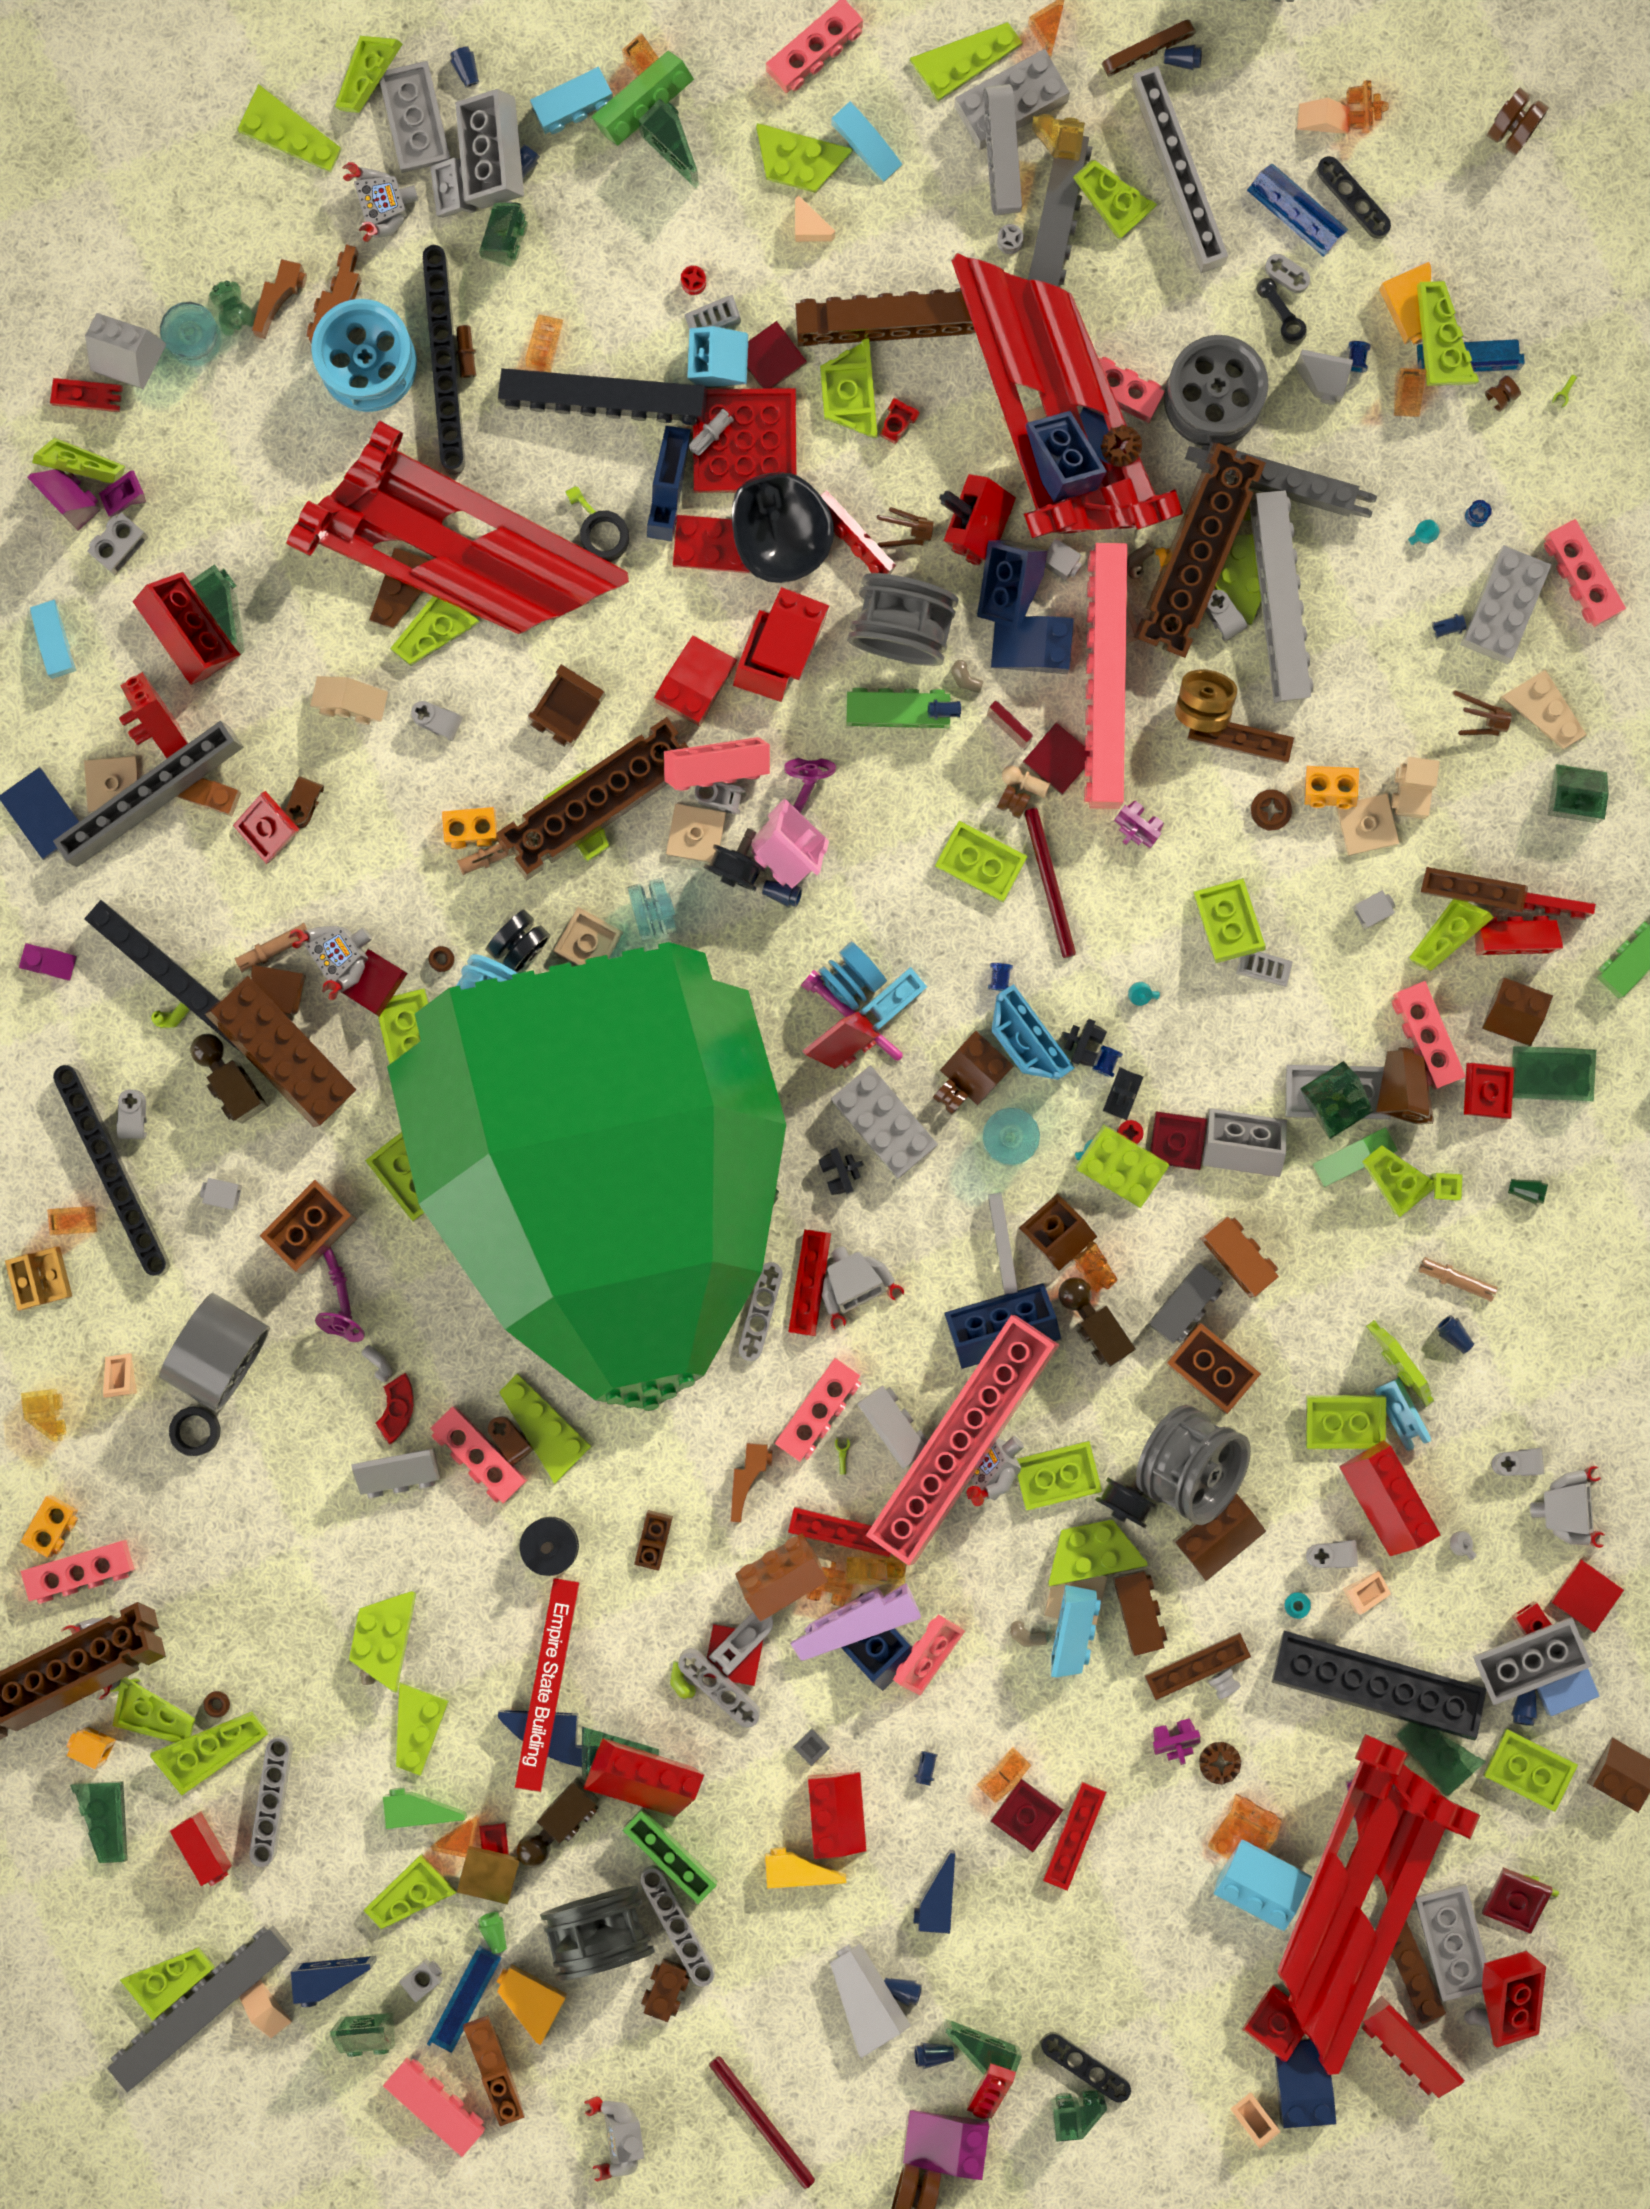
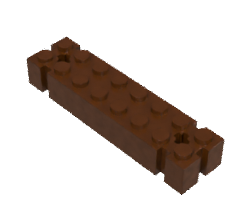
M961 288L955 289V292H944V290L936 289L929 291V294L909 291L903 293L902 296L882 293L878 297L867 298L866 295H855L852 299L841 300V297H829L826 299V303H816L815 299L807 298L802 299L800 303H795L798 347L816 346L818 344L859 343L868 338L869 342L972 335L976 333Z
M1220 443L1212 444L1205 462L1211 465L1208 473L1201 472L1147 603L1146 609L1151 610L1148 620L1141 618L1134 638L1156 647L1159 641L1164 643L1163 650L1186 658L1193 638L1188 637L1191 627L1196 629L1199 627L1254 492L1248 490L1251 482L1259 481L1266 462L1249 455H1241L1240 459L1236 458L1237 450ZM1231 470V476L1234 477V481H1228L1227 484V479L1224 476L1225 473H1230ZM1169 617H1172L1171 621L1175 623L1174 627H1168L1169 630L1167 631V626L1164 622L1166 619L1169 620Z
M668 717L650 728L648 738L645 739L642 734L523 814L522 823L519 826L513 821L496 833V840L508 856L512 853L516 855L514 865L526 881L543 870V862L549 859L551 863H554L668 785L664 777V759H657L655 757L656 752H659L661 755V752L664 753V751L689 748L686 742L681 745L678 744L679 733ZM533 838V841L537 839V846H529L528 839Z
M136 1602L120 1610L121 1617L116 1618L110 1615L1 1670L0 1740L8 1736V1729L17 1732L139 1671L140 1663L149 1666L165 1658L166 1654L162 1638L154 1634L159 1629L155 1610Z

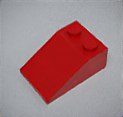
M781 587L751 662L800 680L824 626L829 605Z
M759 610L739 661L733 686L782 702L791 677L751 662L770 614Z
M692 635L654 696L655 703L701 727L738 660Z
M856 1012L837 1022L806 1047L803 1053L833 1069L841 1066L846 1069L857 1060L855 1055L862 1050L866 1053L877 1044L874 1040L880 1034L878 1031L875 1032L872 1028V1023L865 1015L862 1016L860 1012Z
M1528 1951L1484 1963L1482 1990L1493 2045L1496 2048L1539 2035L1546 1966Z

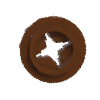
M1122 424L1119 427H1111L1110 431L1103 435L1102 444L1100 445L1102 455L1108 463L1114 466L1123 467L1130 465L1141 454V437L1132 427ZM1116 438L1121 439L1122 442L1128 441L1125 444L1126 454L1119 448L1114 449L1117 446Z
M1273 789L1260 792L1254 798L1250 807L1251 818L1258 827L1267 831L1281 829L1289 822L1292 815V805L1289 798L1284 793ZM1273 800L1274 808L1282 811V813L1273 814L1271 821H1269L1268 812L1260 810V808L1269 807Z
M1214 1742L1202 1751L1199 1767L1203 1776L1211 1783L1223 1785L1233 1781L1240 1773L1242 1761L1238 1751L1232 1745L1226 1742ZM1219 1752H1221L1223 1760L1232 1762L1223 1766L1222 1775L1217 1766L1209 1765V1763L1218 1761Z

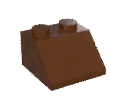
M1502 978L1497 984L1482 1029L1531 1047L1545 1020L1553 995L1510 979Z
M975 1031L945 1063L940 1071L948 1079L950 1078L961 1091L969 1095L968 1097L978 1106L1014 1065L982 1035Z
M1058 1193L1019 1227L1024 1235L1058 1271L1097 1238V1235L1087 1222Z
M1612 1737L1589 1777L1587 1784L1639 1813L1650 1794V1759Z

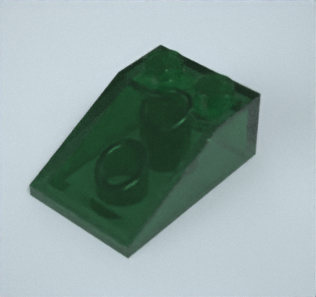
M659 99L638 120L641 137L696 189L699 186L697 167L678 116L679 112L670 102L665 104Z
M214 564L189 581V583L232 645L242 654L245 652L240 611L238 597L233 590L237 585L224 568L219 570Z
M1513 1046V1098L1574 1103L1594 1102L1597 1050Z
M393 2013L340 2017L330 2031V2036L339 2053H347L348 2057L361 2056L364 2051H373L375 2055L389 2053V2049H393L395 2046Z
M945 2019V2033L983 2075L990 2063L1017 2072L1022 2058L1019 2046Z

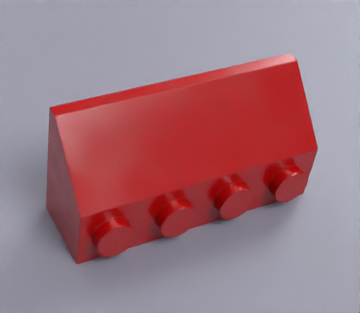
M184 572L145 585L132 601L190 685L207 679L241 655Z
M1386 1441L1379 1442L1339 1466L1389 1556L1419 1549L1441 1536L1392 1446Z
M602 1738L583 1788L676 1817L696 1799L704 1774L690 1765Z
M1382 1995L1367 2009L1362 2020L1364 2024L1361 2028L1372 2039L1377 2036L1383 2042L1380 2047L1389 2057L1392 2058L1396 2055L1402 2061L1399 2066L1409 2077L1414 2073L1421 2080L1418 2085L1428 2096L1433 2092L1440 2098L1465 2082L1462 2076Z

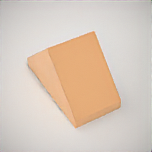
M1330 98L1299 104L1297 130L1348 134L1350 108Z
M798 196L795 199L796 242L833 241L835 239V230Z
M132 1354L105 1357L104 1398L136 1394Z
M1380 1571L1343 1588L1354 1612L1359 1615L1365 1613L1391 1594Z
M261 1980L239 1997L250 2022L270 2038L274 2037L292 2022Z
M1251 2092L1231 2108V2111L1259 2148H1262L1281 2132L1277 2124Z

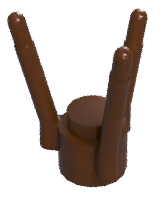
M893 507L889 508L890 512L910 519L913 522L883 515H877L876 517L881 521L911 527L910 536L915 537V539L879 542L877 544L879 547L923 546L924 541H931L934 521H929L925 517H918Z
M1453 691V695L1489 710L1488 713L1464 707L1463 711L1466 713L1487 718L1486 726H1489L1490 729L1460 730L1458 732L1459 735L1490 734L1498 736L1500 731H1508L1512 717L1511 712L1503 711V708L1490 705L1459 691Z

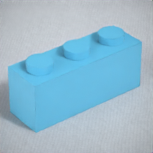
M598 66L531 99L530 103L544 133L551 132V134H556L565 128L564 125L572 121L579 123L588 117V113L600 110L613 98V94Z

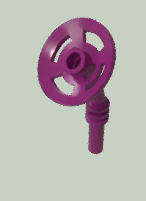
M795 758L785 763V773L801 779L804 783L793 805L800 813L815 783L836 772V765L833 762L823 758L817 760ZM818 766L827 769V771L823 772L821 769H818Z
M330 1247L323 1256L330 1270L328 1275H332L330 1279L334 1281L332 1284L337 1288L340 1311L337 1314L319 1313L315 1318V1323L327 1334L339 1335L349 1342H360L364 1339L365 1332L352 1320L346 1285L348 1279L344 1277L345 1272H341L343 1267H339L334 1252ZM354 1327L359 1330L358 1333H354Z

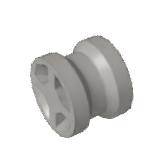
M1014 224L1003 226L998 233V248L1005 254H1014L1020 250L1023 242L1022 230Z
M1231 1668L1223 1670L1208 1680L1209 1684L1217 1690L1216 1695L1219 1700L1231 1695L1241 1687L1240 1683L1232 1677L1233 1672Z

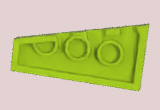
M1009 22L913 56L909 61L939 102L1022 46L1023 42Z
M259 84L237 129L239 133L328 172H332L342 150L336 143Z
M1445 281L1418 283L1417 293L1427 386L1477 384L1479 379L1477 373L1473 371L1469 350L1466 351L1462 339L1464 335L1461 327L1457 325L1454 316L1456 312Z
M518 1373L499 1391V1394L554 1484H556L592 1446Z

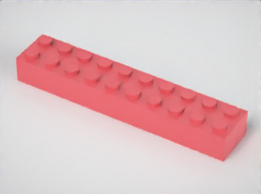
M1096 543L1094 550L1090 551L1087 561V571L1092 572V576H1089V582H1087V597H1092V602H1089V607H1087V623H1092V625L1088 629L1086 636V648H1091V653H1088V658H1086V674H1091V679H1088L1086 684V699H1090V705H1087L1085 711V725H1090V731H1087V735H1085V751H1090V757H1087L1085 761L1084 775L1089 776V782H1086L1084 787V802H1089V809H1120L1124 802L1127 544Z
M1011 1315L866 1536L907 1565L915 1564L1059 1347V1344L1019 1317Z

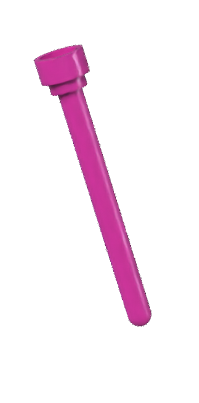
M815 970L801 984L808 992L810 990L813 993L817 992L843 1016L847 1017L856 1013L849 1006L841 1003L823 985L824 981L820 979L822 976ZM880 1034L874 1040L894 1060L899 1061L902 1059V1052Z

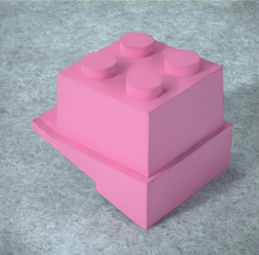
M784 798L767 815L770 820L752 840L751 846L753 850L751 853L763 868L770 867L769 870L773 873L772 876L782 886L787 883L793 888L811 871L816 875L820 873L823 856L827 852L829 840Z

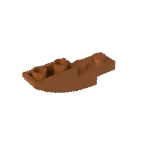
M346 244L344 252L341 251L337 260L339 271L337 276H333L330 285V291L333 292L322 291L321 297H317L315 300L313 312L316 315L314 322H310L307 328V337H309L311 344L314 331L321 318L336 305L354 300L357 296L362 280L359 274L354 273L359 255L357 248Z
M489 2015L463 2024L464 2032L482 2075L481 2080L499 2126L525 2118L515 2082L498 2034L496 2035Z

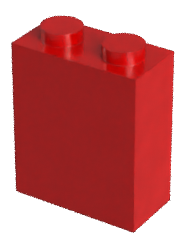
M201 1811L169 1831L200 1886L209 1883L211 1887L229 1875L227 1870L232 1864Z

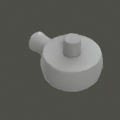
M1458 1531L1451 1536L1450 1547L1454 1554L1458 1556L1467 1555L1470 1560L1475 1559L1476 1553L1472 1550L1473 1541L1467 1532Z

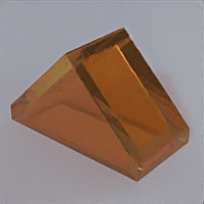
M1065 0L1054 1L1031 15L1028 20L1029 28L1049 56H1052Z
M642 33L622 49L624 63L637 77L659 59Z
M1400 368L1398 370L1394 385V416H1420L1426 369Z
M94 1206L47 1209L50 1236L97 1232Z
M1012 1747L976 1785L996 1803L1018 1784L1031 1767V1764Z
M476 1814L435 1841L430 1846L431 1849L436 1852L465 1858L468 1846L474 1847L480 1820L478 1815Z

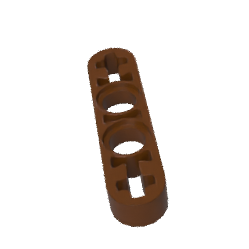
M1190 19L1184 20L1108 57L1102 62V66L1107 76L1110 77L1135 65L1134 62L1142 58L1145 60L1158 54L1157 51L1164 47L1168 49L1192 37L1196 30Z

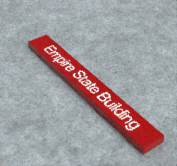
M553 1578L516 1776L515 1788L540 1793L542 1791L579 1591V1582Z

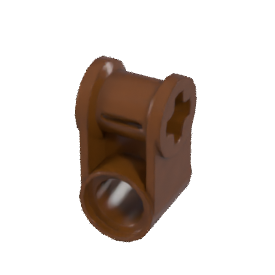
M301 776L297 778L290 800L285 809L286 815L299 829L309 824L314 810L319 804L317 801L319 794L324 791V785ZM299 810H301L304 816L298 817L295 820L294 816L292 815L293 812L298 813Z
M503 1416L496 1417L489 1422V1435L512 1466L534 1451L530 1443L526 1442L527 1439L517 1430L508 1418ZM496 1422L507 1425L504 1429L505 1435L495 1433L494 1430L497 1428Z

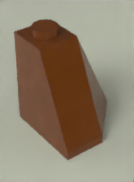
M1398 1047L1397 1051H1387L1376 1112L1412 1124H1433L1434 1116L1423 1056L1414 1054L1413 1049Z

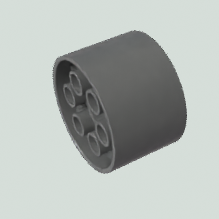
M212 1292L199 1305L177 1337L162 1365L159 1378L211 1410L218 1412L234 1394L250 1366L255 1361L267 1339L270 1326Z

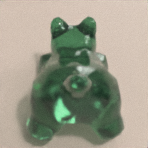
M225 280L212 287L209 296L219 310L218 321L224 335L232 336L235 329L240 330L243 325L250 327L254 325L256 314L243 302L241 289L237 282L233 281L230 283V281Z

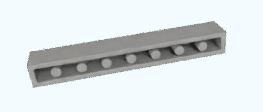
M1155 66L1135 73L1131 85L1201 273L1224 266L1228 254L1159 67Z
M1286 490L1256 493L1252 496L1249 505L1274 703L1303 700L1311 697L1313 681L1308 673L1310 656L1305 649L1307 631L1306 627L1302 624L1304 606L1302 600H1299L1298 592L1301 581L1299 575L1296 574L1297 552L1296 549H1293L1292 544L1294 526L1290 523L1289 519L1291 501L1286 495Z

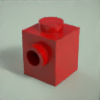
M1534 1601L1512 1615V1618L1524 1635L1552 1625L1538 1603Z

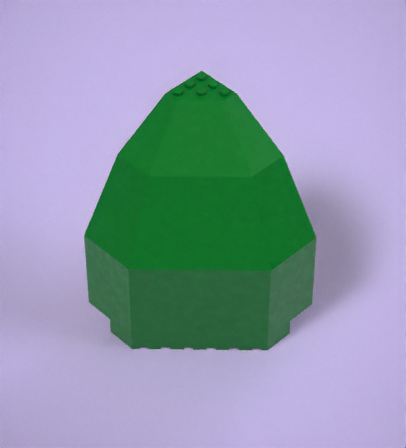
M671 942L658 944L659 949L644 951V947L622 951L621 957L608 959L607 955L585 959L586 964L571 967V963L548 967L549 972L535 974L534 970L512 974L511 980L498 982L497 978L478 981L475 982V987L461 990L460 985L450 987L415 1013L421 1041L387 1066L418 1204L504 1330L595 1401L607 1402L609 1405H624L627 1408H641L645 1411L657 1409L661 1403L676 1397L678 1392L693 1386L697 1380L705 1376L762 1274L787 1125L749 991L713 980L704 952Z

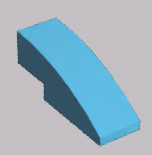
M851 101L831 118V125L883 182L902 166V163L885 140Z
M55 599L30 607L47 675L54 679L75 672L76 667L70 652V645Z

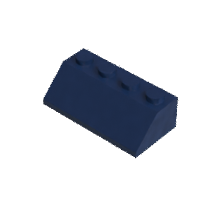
M1044 1283L1018 1290L1017 1293L1004 1294L944 1312L961 1369L977 1365L981 1362L1011 1315L1019 1317L1054 1342L1061 1340L1057 1318Z

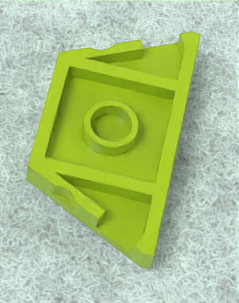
M760 123L756 125L766 180L816 193L852 153V148Z
M868 338L862 340L854 348L842 352L834 360H829L820 366L824 419L871 438H877L870 342Z
M1253 534L1236 535L1215 585L1216 590L1224 591L1248 625L1252 624L1261 602Z
M1375 1320L1369 1323L1366 1327L1384 1350L1381 1352L1382 1357L1389 1365L1397 1367L1399 1372L1396 1375L1400 1378L1403 1385L1411 1387L1425 1407L1433 1403L1434 1399L1431 1396L1432 1393L1427 1380L1398 1341L1383 1327L1380 1328Z
M1113 1519L1063 1529L1060 1531L1048 1587L1147 1567L1148 1564Z
M413 1591L359 1608L349 1656L350 1662L394 1693H397L415 1605L416 1593Z

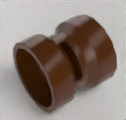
M1505 375L1499 380L1496 387H1490L1485 391V396L1488 401L1495 398L1498 404L1494 408L1501 412L1508 406V402L1511 400L1515 401L1521 396V391L1515 381Z
M1007 785L996 808L1002 811L1009 808L1012 816L1020 819L1031 796L1026 793L1015 794V788Z
M949 1078L932 1098L938 1103H943L946 1106V1110L952 1115L969 1095L964 1091H959L955 1087V1083Z

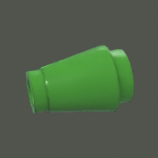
M490 1912L481 1916L478 1919V1929L491 1949L492 1954L505 1951L507 1946L503 1918L499 1917L498 1912Z

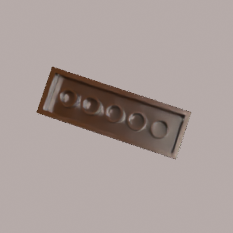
M249 976L242 978L205 1013L216 1027L313 1128L325 1122L357 1090Z

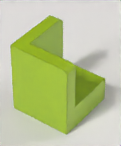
M1433 1173L1432 1179H1435L1434 1199L1461 1201L1463 1174Z

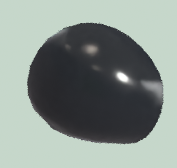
M784 472L762 474L743 483L734 495L732 527L736 548L743 564L755 577L775 583L796 581L819 568L829 555L834 537L831 513L820 494L801 477Z

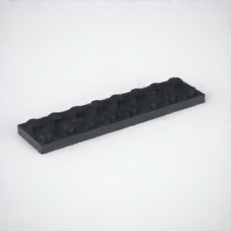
M1285 1630L1281 1635L1271 1681L1275 1684L1473 1741L1478 1737L1487 1690L1480 1686Z

